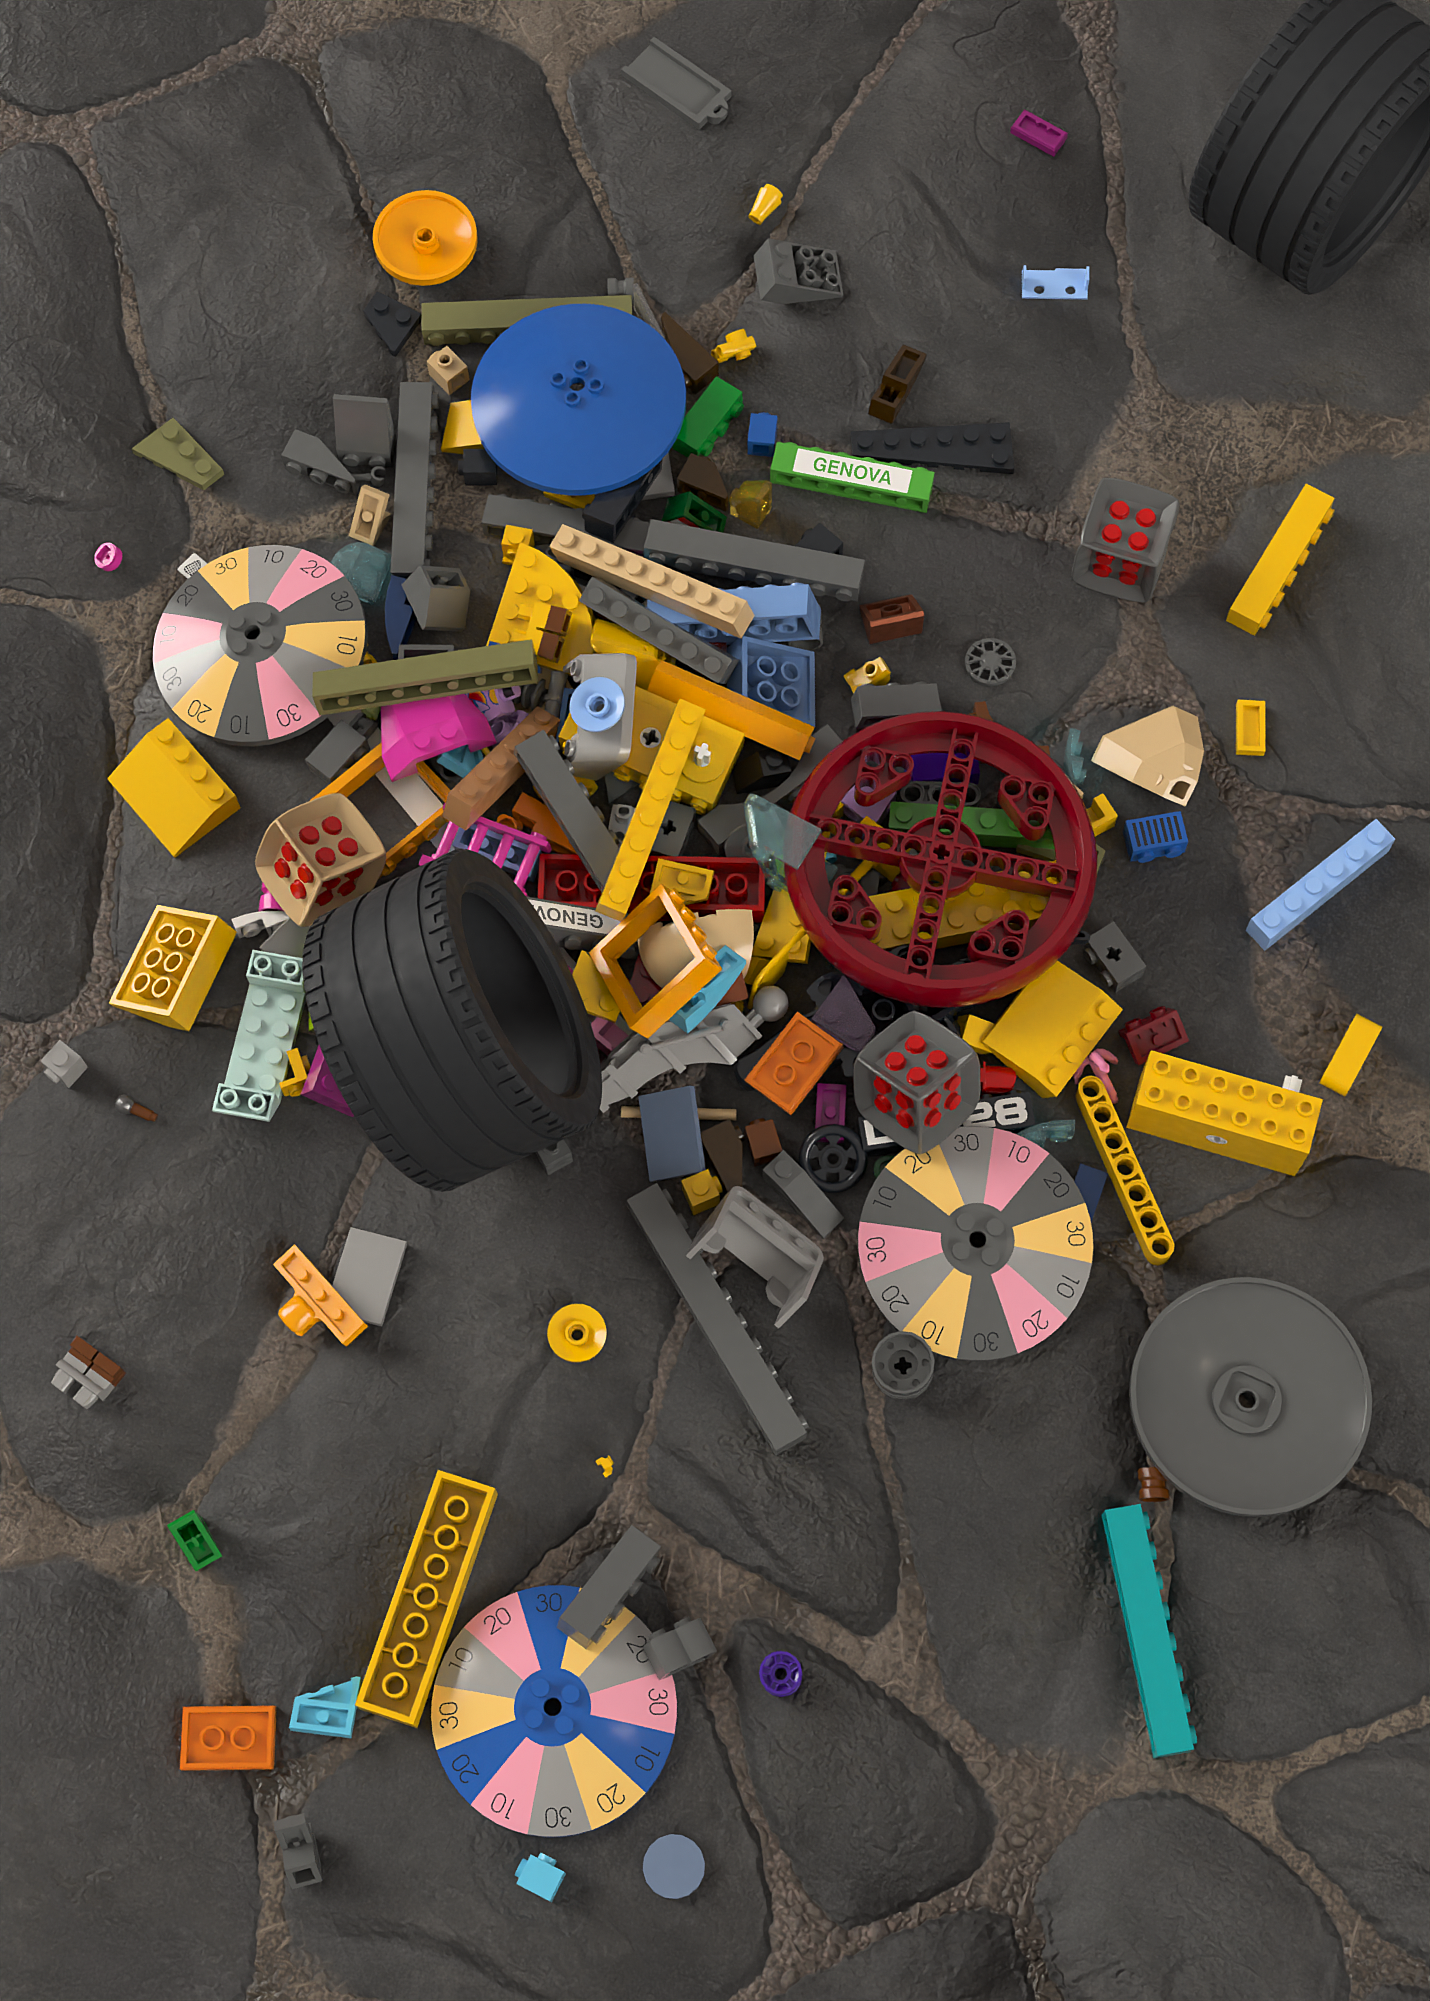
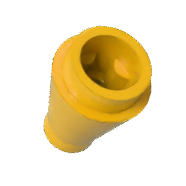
M766 184L764 188L761 187L748 217L754 223L761 225L782 203L781 198L783 194L781 191L770 184Z

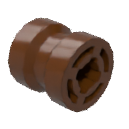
M1156 1467L1138 1469V1480L1142 1484V1488L1139 1490V1500L1143 1502L1168 1501L1170 1498L1169 1490L1166 1488L1167 1479Z

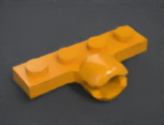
M295 1244L273 1264L295 1290L294 1296L279 1310L278 1315L283 1323L298 1336H303L317 1322L323 1321L340 1342L347 1347L368 1327Z

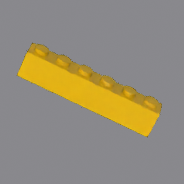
M1305 484L1232 604L1226 619L1227 622L1254 636L1260 627L1266 628L1272 617L1269 611L1272 606L1276 608L1279 606L1285 595L1281 591L1285 585L1290 587L1297 575V572L1294 571L1298 564L1303 566L1310 553L1307 548L1310 543L1315 545L1321 536L1322 530L1319 528L1322 523L1328 524L1335 511L1331 508L1334 497Z

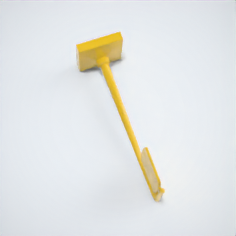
M868 816L860 822L861 824L883 828ZM856 837L854 841L855 844L863 842L858 837ZM886 843L878 844V847L887 850L891 848ZM863 860L850 876L859 881L871 868H874L893 882L894 878L901 871L896 866ZM840 889L838 892L841 895H845L849 890ZM803 927L799 929L757 975L752 985L748 1009L753 1008V999L758 990L765 986H773L783 975L788 962L789 950L806 934Z

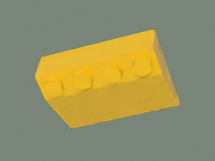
M169 718L148 732L107 778L174 858L241 808L236 795Z
M157 905L109 1004L167 1027L190 1031L237 932L218 916Z
M1056 961L1045 973L1021 989L981 1043L1007 1067L1012 1068L1016 1075L1040 1097H1057L1123 1009L1104 991L1059 961Z

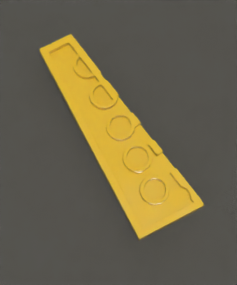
M823 832L822 835L829 838L830 832ZM784 861L753 946L752 957L772 960L802 927L789 897L784 874ZM807 934L789 950L788 962L808 963L811 939Z

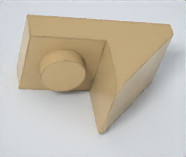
M368 485L361 487L349 533L350 537L371 546L375 545L391 513L385 511L389 494Z

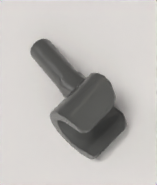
M376 466L371 470V473L351 475L355 480L371 481L375 487H381L384 484L385 478H377L376 476H384L386 470L381 466Z

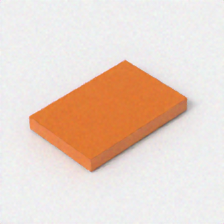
M797 1012L744 1080L789 1115H792L844 1046Z
M276 1706L183 1707L180 1770H274Z

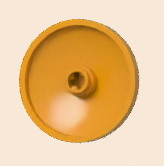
M431 190L407 193L390 202L378 216L373 229L374 250L381 266L394 278L408 284L421 286L443 283L460 274L473 259L478 242L476 224L468 208L449 194Z

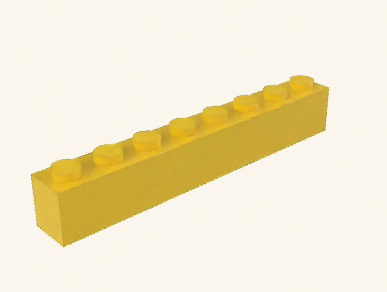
M679 699L595 912L620 922L625 917L706 709Z

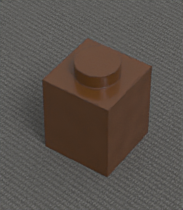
M764 1118L751 1121L749 1126L745 1127V1137L754 1167L770 1163L782 1152L773 1119L767 1121Z

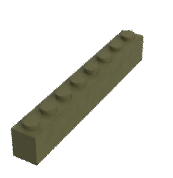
M631 295L422 303V335L424 345L439 346L452 343L465 345L478 342L492 344L505 330L519 320L538 311L560 305H603L633 315Z
M531 639L313 672L312 697L320 716L538 683L537 656Z

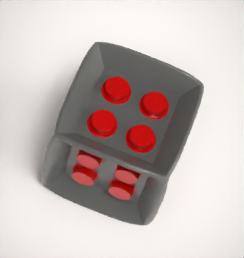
M1102 478L1094 493L1084 523L1081 544L1075 554L1072 567L1073 581L1088 589L1135 602H1148L1153 595L1164 563L1168 542L1179 513V500L1166 492L1117 478Z
M917 1011L901 1016L885 1028L861 1050L854 1063V1095L856 1106L861 1115L890 1139L917 1154L928 1152L946 1139L969 1118L979 1102L980 1062L975 1050L957 1034L931 1017Z

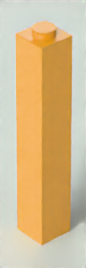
M663 660L656 667L647 689L648 692L676 704L679 699L702 707L706 709L705 717L744 733L745 737L798 760L801 759L804 752L810 753L816 739L811 736L815 728L814 726Z

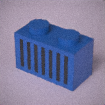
M1181 811L1126 820L1123 828L1130 862L1138 860L1140 863H1145L1160 856L1174 858L1185 852L1188 844Z

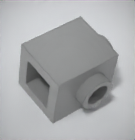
M61 1040L41 1059V1063L46 1068L43 1073L54 1083L57 1084L60 1081L67 1088H70L88 1068L81 1056Z

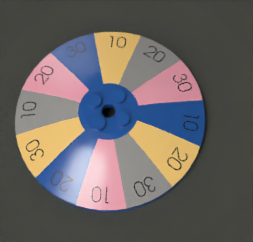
M565 1585L533 1587L510 1594L489 1605L478 1613L454 1639L443 1658L434 1684L431 1706L432 1732L438 1756L450 1781L464 1799L482 1815L498 1825L526 1835L539 1837L574 1836L598 1829L621 1817L634 1807L655 1783L665 1766L675 1736L677 1698L673 1676L658 1680L643 1649V1646L650 1641L648 1636L652 1633L635 1614L624 1607L615 1621L610 1618L604 1627L607 1628V1631L597 1644L592 1641L587 1649L557 1628L559 1617L581 1591L582 1588ZM549 1699H557L561 1702L562 1709L558 1715L549 1716L545 1713L544 1705Z

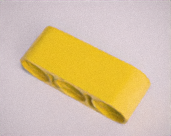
M1356 1014L1319 1084L1345 1097L1377 1039L1382 1026Z

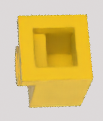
M506 525L501 543L503 564L513 565L520 542L532 548L535 546L533 529Z

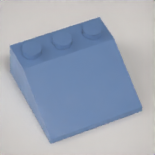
M747 636L737 639L727 648V653L739 659L727 682V689L815 727V656L813 651Z

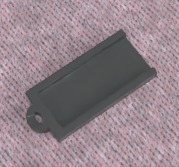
M655 37L650 40V45L628 67L625 65L621 69V74L624 78L698 130L707 122L719 124L728 115L727 101L732 97V90Z

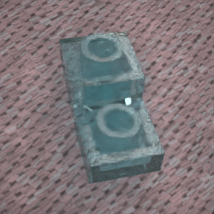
M1070 728L1064 755V772L1074 785H1083L1087 769L1082 768L1084 758L1080 757L1084 742L1079 741L1081 731Z
M1057 1120L1037 1124L1017 1133V1135L1043 1148L1046 1138H1050L1053 1142H1066L1068 1139H1072L1075 1132V1120Z

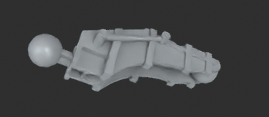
M772 985L761 988L754 996L753 1009L745 1016L731 1003L714 1007L688 1034L670 1020L666 1021L648 1039L633 1031L608 1055L607 1059L605 1058L600 1063L602 1074L600 1110L604 1113L610 1108L609 1104L629 1096L633 1098L638 1094L636 1090L643 1084L674 1068L680 1074L686 1069L684 1065L721 1063L732 1065L744 1050L756 1039L762 1037L756 1029L764 1021H777L786 1014L789 1006L786 993L779 987Z

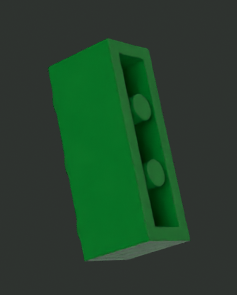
M716 376L684 417L680 433L672 448L686 457H689L691 453L707 457L712 451L716 439L723 437L727 432L733 417L737 418L744 408L743 392Z

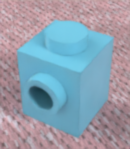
M540 1852L538 1858L530 1855L528 1860L522 1859L515 1873V1876L519 1878L516 1884L552 1902L566 1873L554 1867L557 1862L556 1860Z

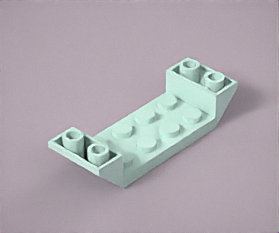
M252 950L246 974L250 984L225 1083H219L212 1108L213 1112L270 1122L281 1102L283 1092L279 1083L286 1081L290 1065L286 1051L294 1049L306 1000L302 969L303 958Z

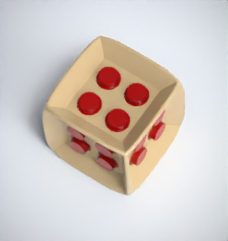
M332 793L294 807L276 818L270 824L262 839L256 855L255 865L262 882L284 912L297 925L306 927L311 926L319 916L372 891L385 866L386 851L373 828L355 805L341 793Z

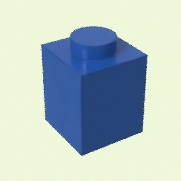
M765 412L751 413L747 441L748 455L774 457L777 435L776 415Z

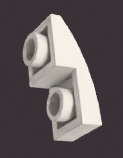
M261 911L245 914L231 920L239 938L253 937L265 928L270 937L289 916L284 911Z

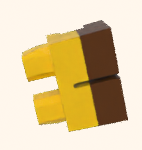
M535 602L534 605L521 603L517 618L529 621L527 632L514 628L510 642L532 639L536 656L558 663L565 641L560 636L566 637L572 612L565 608ZM540 630L549 631V632H552V633H554V634L547 633V632L540 631Z

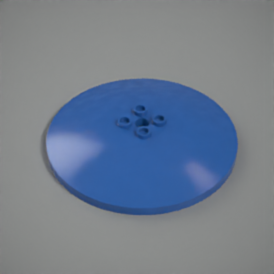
M568 304L547 308L519 320L505 330L490 345L483 355L473 379L471 408L475 429L481 444L493 461L507 474L530 487L553 494L569 496L592 495L611 491L637 480L664 458L675 443L684 421L686 387L683 371L676 354L668 342L649 324L627 312L612 307L595 304ZM574 383L584 385V388L579 391H574L570 387Z

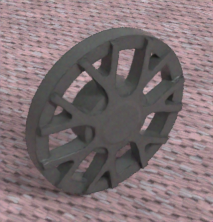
M986 638L975 642L968 649L965 656L967 674L973 681L984 686H998L1005 683L1012 677L1016 668V656L1013 649L1004 641L995 638ZM993 644V651H986L984 645ZM1001 647L1007 651L1003 655L997 653V650ZM975 649L982 653L981 657L972 655ZM1002 660H1011L1012 666L1002 665L1001 662ZM979 662L980 667L971 670L969 664ZM999 669L1005 675L1000 679H998V677L995 674L999 671ZM982 672L990 674L988 680L980 678Z

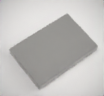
M350 1227L332 1286L364 1322L382 1327L407 1242Z

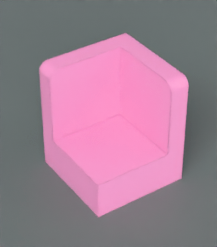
M597 1017L591 1023L597 1048L607 1056L629 1036L614 1023Z

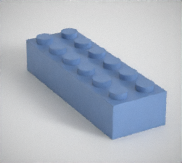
M793 583L789 586L770 584L760 588L741 586L730 590L718 588L746 600L755 616L743 636L769 642L819 639L821 609L809 584ZM647 599L648 609L715 646L731 645L739 639L736 636Z

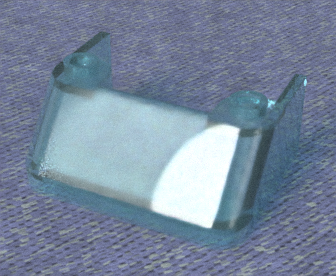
M749 794L744 802V811L752 855L756 858L764 876L768 879L767 885L778 892H781L782 889L788 892L784 874V863L798 870L822 830L755 794ZM825 861L828 883H830L838 867Z

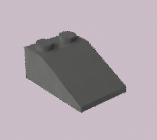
M334 394L336 450L340 463L348 466L393 467L397 439L388 399Z

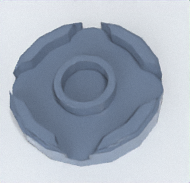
M670 1834L658 1838L649 1846L644 1856L643 1873L646 1882L655 1893L664 1898L680 1899L689 1896L699 1887L704 1877L705 1861L702 1852L694 1841L683 1835Z

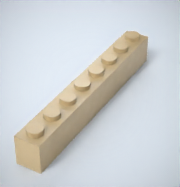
M562 524L549 546L558 561L591 576L601 578L610 584L740 639L755 616L748 602L742 598Z

